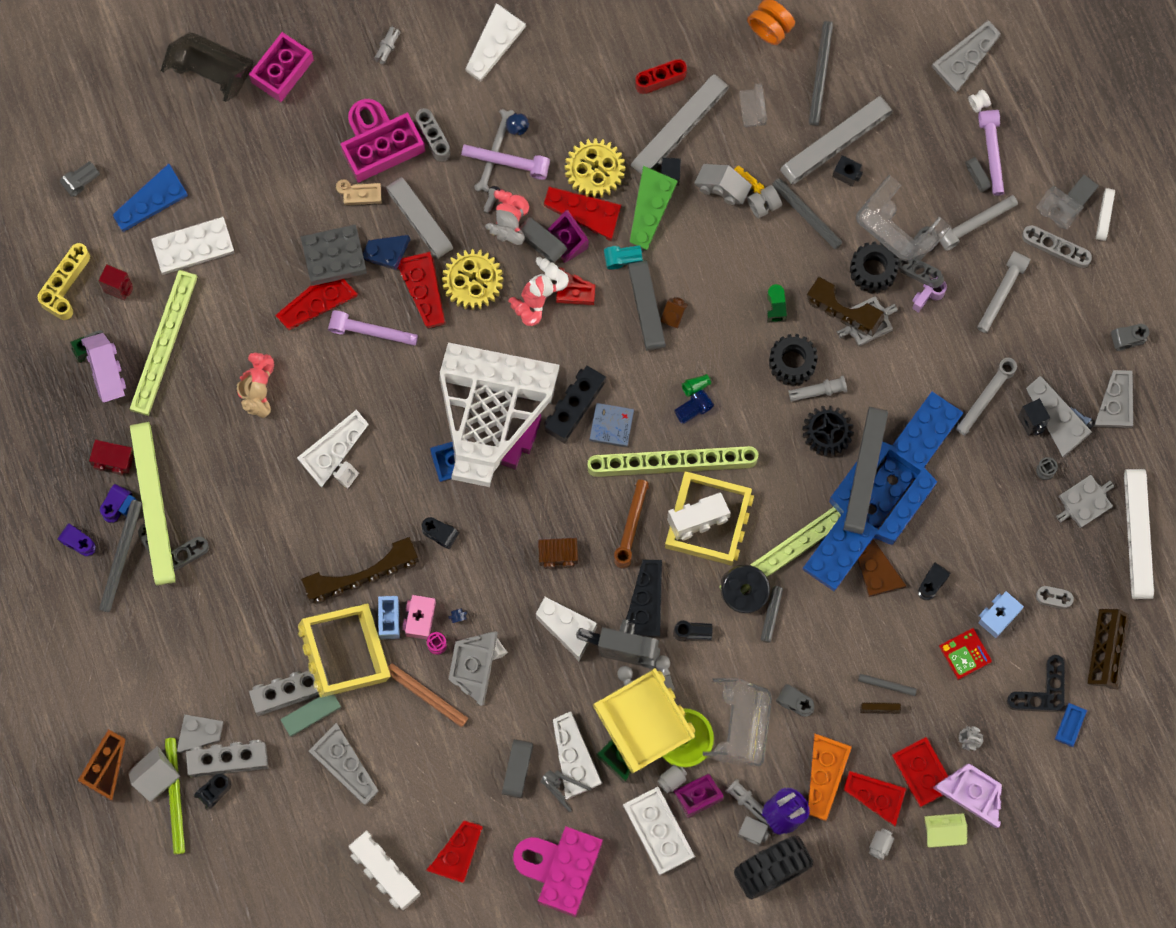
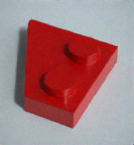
M559 267L560 270H562L563 272H565V269H564V268ZM565 272L568 275L569 282L566 288L557 291L556 303L594 305L595 285L589 281L582 280L581 277L575 274L573 276Z

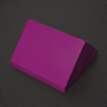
M568 210L547 229L567 248V251L560 257L564 263L589 249L588 238Z
M710 774L674 790L687 818L722 802L724 798Z

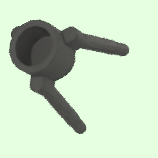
M549 770L542 777L541 783L571 812L572 809L564 801L566 797L558 790V787L561 785L560 778L589 791L592 788L563 775L558 770L555 773Z

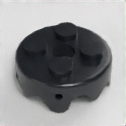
M736 565L723 575L721 579V597L732 610L739 613H753L764 606L768 600L770 593L769 581L766 575L755 566ZM744 584H749L751 587V591L747 595H743L740 590Z

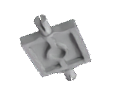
M875 296L851 307V309L859 308L869 303L883 311L885 319L873 337L868 334L867 336L861 334L852 325L837 331V335H839V338L850 334L854 337L857 345L862 346L891 332L893 328L888 320V315L898 311L896 305L893 304L884 309Z
M1090 475L1059 495L1058 497L1064 504L1065 511L1056 516L1059 519L1058 521L1061 523L1070 517L1081 528L1112 508V504L1106 497V492L1114 488L1112 482L1109 481L1100 486Z

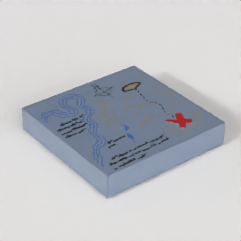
M596 403L590 441L627 447L634 409Z

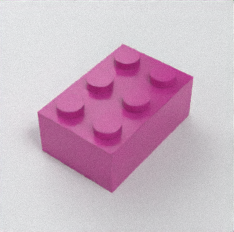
M282 32L249 73L251 83L281 103L314 61L312 51Z

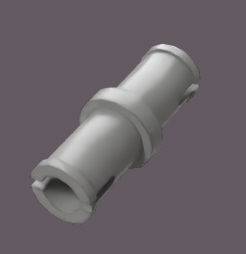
M394 27L389 28L385 39L381 40L380 48L374 57V60L378 62L382 56L380 64H385L390 51H393L395 48L394 44L400 35L398 29L392 35Z

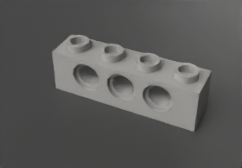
M323 666V670H324V673H325V676H326V680H327V683H328V686H329L330 683H329V680H328L326 671H325L324 666ZM309 668L308 671L303 673L301 671L294 672L289 675V678H276L271 681V684L265 686L259 684L252 687L253 690L249 691L257 716L319 696V692L314 688V683L311 687L303 686L306 679L315 681L314 675L310 673ZM288 685L295 686L294 692L290 694L285 693V688ZM269 692H276V697L273 700L266 699V695Z
M261 740L249 741L250 744L244 745L241 742L230 743V746L222 747L220 744L211 745L210 749L193 747L191 751H186L188 775L192 778L269 769L267 746ZM246 751L252 753L249 760L242 759V754ZM225 754H232L230 762L225 763L222 761ZM206 756H212L213 758L209 765L203 764V759Z

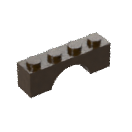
M818 276L807 293L809 304L816 309L821 308L825 310V313L832 318L837 317L841 319V322L846 326H854L861 334L865 336L868 334L873 337L885 319L884 312L869 303L854 309L840 305L835 298V285Z

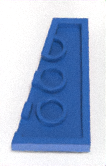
M168 164L113 214V217L121 231L124 232L184 199L188 194L172 167Z

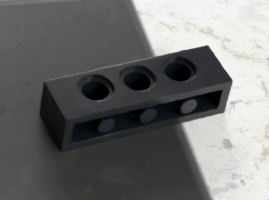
M588 365L584 370L582 368L579 370L575 377L577 379L574 385H569L565 392L567 394L564 400L560 399L555 406V413L553 416L549 415L544 423L546 425L545 432L564 444L606 383V377ZM581 385H588L590 387L588 391H581L579 388ZM577 400L579 405L572 407L569 405V402ZM565 415L569 418V420L567 422H561L559 421V417Z

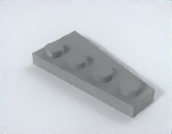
M988 20L933 63L932 68L957 93L1000 37L1001 33Z
M1041 376L1026 388L1031 399L1035 401L1040 398L1050 416L1047 429L1063 458L1092 433Z

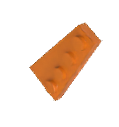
M814 734L808 806L809 816L826 821L852 747L818 734Z

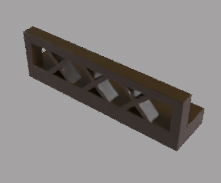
M1099 609L1087 684L1118 689L1129 619L1128 613L1120 609ZM1105 614H1111V620L1105 625ZM1107 632L1108 639L1102 643L1101 636ZM1104 651L1105 658L1099 662L1098 655ZM1101 670V680H1095V674Z

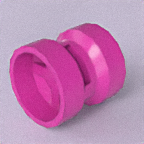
M434 632L427 638V646L432 654L440 655L447 648V642L442 633Z

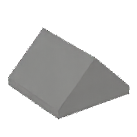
M158 746L128 771L131 785L150 802L180 777Z

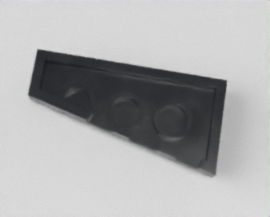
M642 560L626 617L629 623L635 624L634 635L660 637L662 560Z

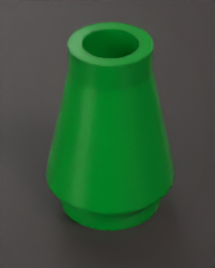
M707 374L686 379L681 384L682 390L687 397H694L710 385L711 380Z

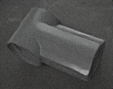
M89 161L75 172L66 173L60 179V183L69 195L74 197L82 192L86 184L100 174Z

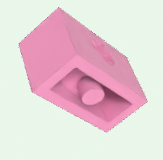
M412 595L411 600L407 601L406 612H409L408 619H404L402 628L407 637L427 640L431 632L436 606L434 598ZM418 614H421L422 618H420L419 621H416L415 617H417Z

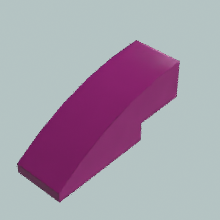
M541 414L538 415L501 459V465L516 469L522 452L530 454L542 420Z

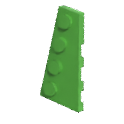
M643 166L630 243L637 246L640 245L641 248L648 250L678 183L677 180Z

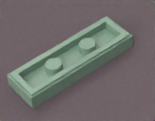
M335 695L318 697L280 720L290 737L342 707Z

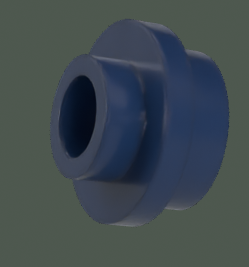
M462 608L453 610L448 618L451 619L452 623L467 619V611H462Z

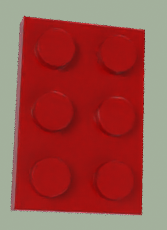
M927 737L891 755L920 808L943 796V794L933 788L947 778L948 775Z

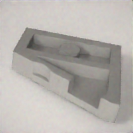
M184 715L177 752L182 753L193 747H203L206 744L220 742L224 722Z

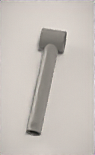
M1011 195L953 229L950 226L942 228L936 233V236L945 251H948L959 244L958 238L1017 206V199Z
M1013 251L1006 265L1009 269L977 327L978 330L984 333L988 332L1019 273L1024 274L1031 260L1030 258Z
M1004 358L1000 362L996 375L960 424L957 423L956 430L960 434L965 436L970 432L969 429L973 423H975L1005 380L1014 375L1017 368L1015 360ZM1009 365L1011 366L1012 371L1006 372L1003 370L1002 366Z

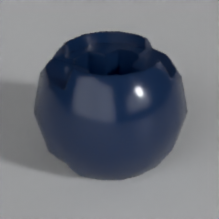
M517 113L509 116L506 120L507 131L511 135L524 134L529 129L528 118L524 114Z

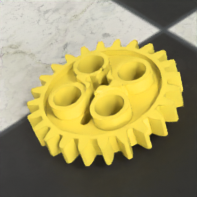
M596 138L593 143L587 139L586 145L580 142V148L574 146V152L569 151L570 158H566V163L569 165H565V170L568 172L565 173V176L569 178L568 184H573V190L579 188V194L586 192V196H589L591 193L593 198H596V194L599 193L601 198H603V192L610 195V189L617 190L615 184L621 185L620 179L624 178V173L622 172L625 171V166L622 165L625 164V160L620 159L622 157L621 152L616 153L617 147L611 149V142L604 145V139L600 143H597ZM589 154H595L597 157L594 159H590L587 156ZM605 163H611L613 166L610 168H605L603 165ZM579 169H585L587 172L585 174H580L577 171ZM595 178H601L603 181L601 183H595L593 180Z
M474 249L471 250V254L464 250V256L457 253V260L451 257L452 265L446 263L448 270H443V275L447 277L442 278V282L446 283L443 285V289L447 290L446 296H451V302L457 300L458 307L463 303L464 309L471 305L472 310H474L475 305L482 309L483 303L489 306L488 300L495 302L493 295H500L497 289H502L503 286L500 283L504 282L503 277L500 276L503 274L502 270H497L500 264H494L495 258L489 259V253L482 256L481 250H479L478 254H475ZM471 264L474 268L466 270L465 266ZM488 273L491 276L488 279H482L481 275ZM474 277L476 278V281L473 280L472 282H470V280H469V278H470V279H473ZM458 280L465 282L462 286H457L455 283ZM474 289L481 290V293L478 295H473L471 292Z

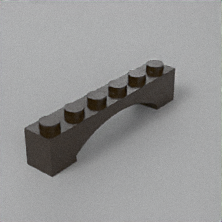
M410 537L392 543L393 548L383 559L361 572L341 577L322 576L317 572L302 578L301 581L310 603L320 604L326 601L325 598L330 596L338 597L344 594L343 591L356 590L362 587L363 583H374L380 580L381 576L386 574L387 576H392L398 573L399 569L404 567L405 569H410L416 566L419 560Z

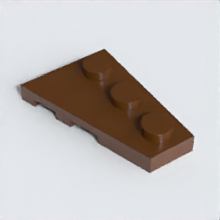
M873 539L857 560L868 597L905 588V583Z

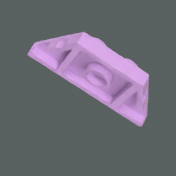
M966 764L934 786L933 789L993 827L999 828L1001 784L971 764Z

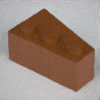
M108 729L78 779V783L112 802L126 739Z

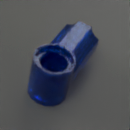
M702 389L696 392L689 401L676 408L674 413L684 425L697 415L705 414L714 407V403L705 390Z

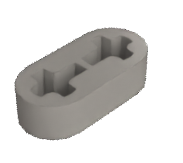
M1043 586L1036 593V599L1042 605L1067 609L1073 603V595L1067 590ZM1044 591H1047V595L1053 596V598L1048 597L1046 600H1044L1043 596L1040 594H1043ZM1065 595L1066 599L1069 601H1067L1065 604H1062V600L1056 599V597L1062 598V596Z

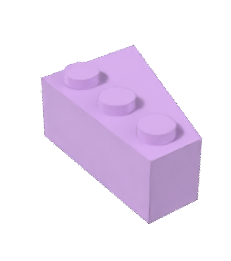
M104 333L81 339L82 344L87 350V360L90 362L93 372L92 376L101 401L106 402L125 396L123 390L126 389L124 379L119 376L121 367L119 361H115L114 354H117L114 343H110Z

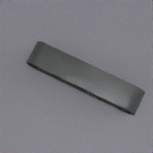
M647 260L629 263V275L646 351L665 348V340Z

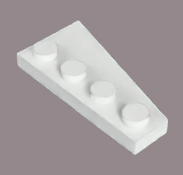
M355 410L297 457V459L322 488L369 424Z

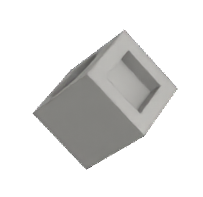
M746 816L738 837L760 846L761 842H766L770 832L766 831L768 825Z

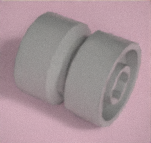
M772 185L762 189L760 194L756 192L747 197L748 204L758 219L767 215L768 210L774 211L782 207L781 199Z

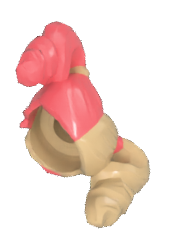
M251 353L248 360L253 364L254 368L247 370L243 373V376L239 377L242 381L237 384V393L239 397L244 399L241 404L248 414L265 418L271 411L270 404L266 399V385L268 377L273 372L274 360L268 354Z

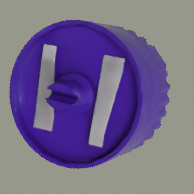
M783 788L766 802L762 809V816L769 826L772 827L774 833L779 835L793 832L807 820L809 806L801 793L792 788Z

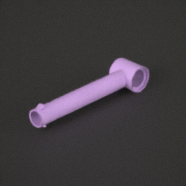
M999 110L979 111L980 128H985L993 195H1003L1004 186L996 127L1000 126Z
M463 145L461 154L466 157L531 171L530 176L540 180L546 179L550 159L544 156H534L533 160L469 145Z
M332 311L328 330L332 333L344 334L345 330L416 346L417 334L348 319L349 315L345 312Z

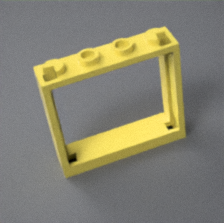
M685 471L675 512L684 509L683 506L685 505L690 483L694 482L744 495L729 554L675 541L676 537L671 527L669 528L665 548L732 566L733 560H738L740 552L737 549L738 542L742 543L745 532L741 531L743 524L747 525L750 513H746L747 507H752L754 495H751L752 489Z
M369 604L304 618L298 624V634L304 642L303 651L306 656L308 655L310 662L308 663L309 671L314 675V688L319 692L320 698L383 683L391 677ZM358 614L376 674L328 686L310 625Z

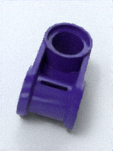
M117 484L110 488L107 497L100 506V513L106 522L114 523L119 519L121 515L119 509L127 496L133 495L132 492Z
M69 523L57 538L62 544L74 549L83 556H91L96 550L95 543Z

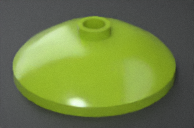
M683 708L686 714L684 716L686 722H691L696 731L693 733L695 737L663 755L662 758L677 767H692L701 763L709 755L713 747L714 735L709 721L702 714L692 709Z

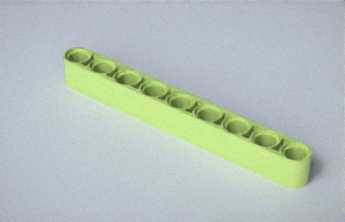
M149 422L130 425L154 581L156 586L176 582L151 426Z
M748 446L595 455L589 458L587 465L588 472L595 477L751 468L756 465L758 451L754 447ZM746 454H752L754 456V459L748 461L744 458V456ZM732 455L735 457V460L728 462L725 457ZM713 456L716 458V461L709 463L706 458ZM689 457L696 458L697 462L695 464H690L687 462V459ZM670 458H675L678 461V463L676 465H670L668 463V460ZM652 459H655L659 462V464L657 466H651L648 462ZM633 460H636L640 463V465L638 467H632L629 463ZM616 461L620 463V467L615 469L610 464ZM597 462L601 464V468L595 470L591 465Z

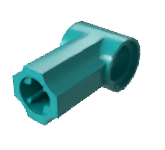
M640 245L625 248L611 246L604 249L606 268L610 270L619 269L629 263L643 261Z

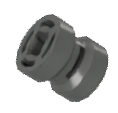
M1045 457L1040 460L1036 468L1037 476L1042 480H1050L1058 469L1057 462L1051 457Z

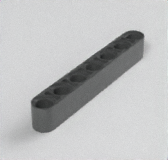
M869 406L846 513L844 531L863 535L888 416L887 410Z

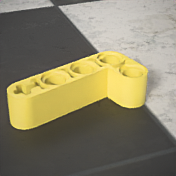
M76 243L70 248L38 293V301L41 306L61 320L70 319L73 315V309L69 301L63 297L90 259V254L84 244ZM67 267H74L71 272H65ZM63 282L60 287H54L55 283ZM46 297H52L50 302H43ZM61 307H67L65 312H59Z

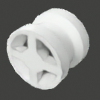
M983 89L978 91V94H972L968 97L970 105L976 113L981 111L983 107L991 106L990 99Z

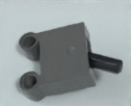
M623 619L619 631L602 627L601 635L583 628H579L576 632L577 639L597 645L601 657L656 669V660L661 651L658 648L659 640L634 635L635 624L629 623L626 619Z

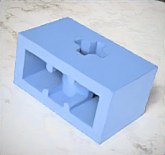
M1007 591L1003 595L999 593L992 601L994 605L990 609L986 607L979 615L981 617L979 624L995 638L1001 634L1024 607ZM1001 610L1003 614L998 617L996 613Z
M398 596L378 597L380 639H400Z

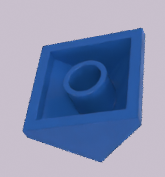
M448 442L430 448L439 482L451 479L455 465L453 443Z

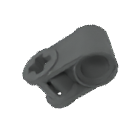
M1137 324L1112 330L1110 333L1115 350L1122 351L1144 344L1149 335L1148 327L1144 324Z
M785 684L776 702L800 716H810L814 711L813 700L796 688ZM808 703L809 709L802 710V705Z

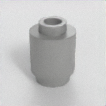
M673 765L660 776L657 782L666 793L673 792L687 780L685 777L687 773L682 767Z
M885 829L876 831L869 847V854L884 860L894 841L892 833Z

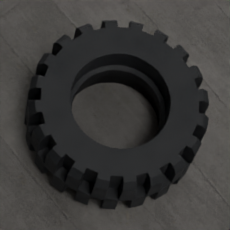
M794 835L773 844L745 860L734 869V875L746 897L752 900L806 872L813 866V859L802 839Z

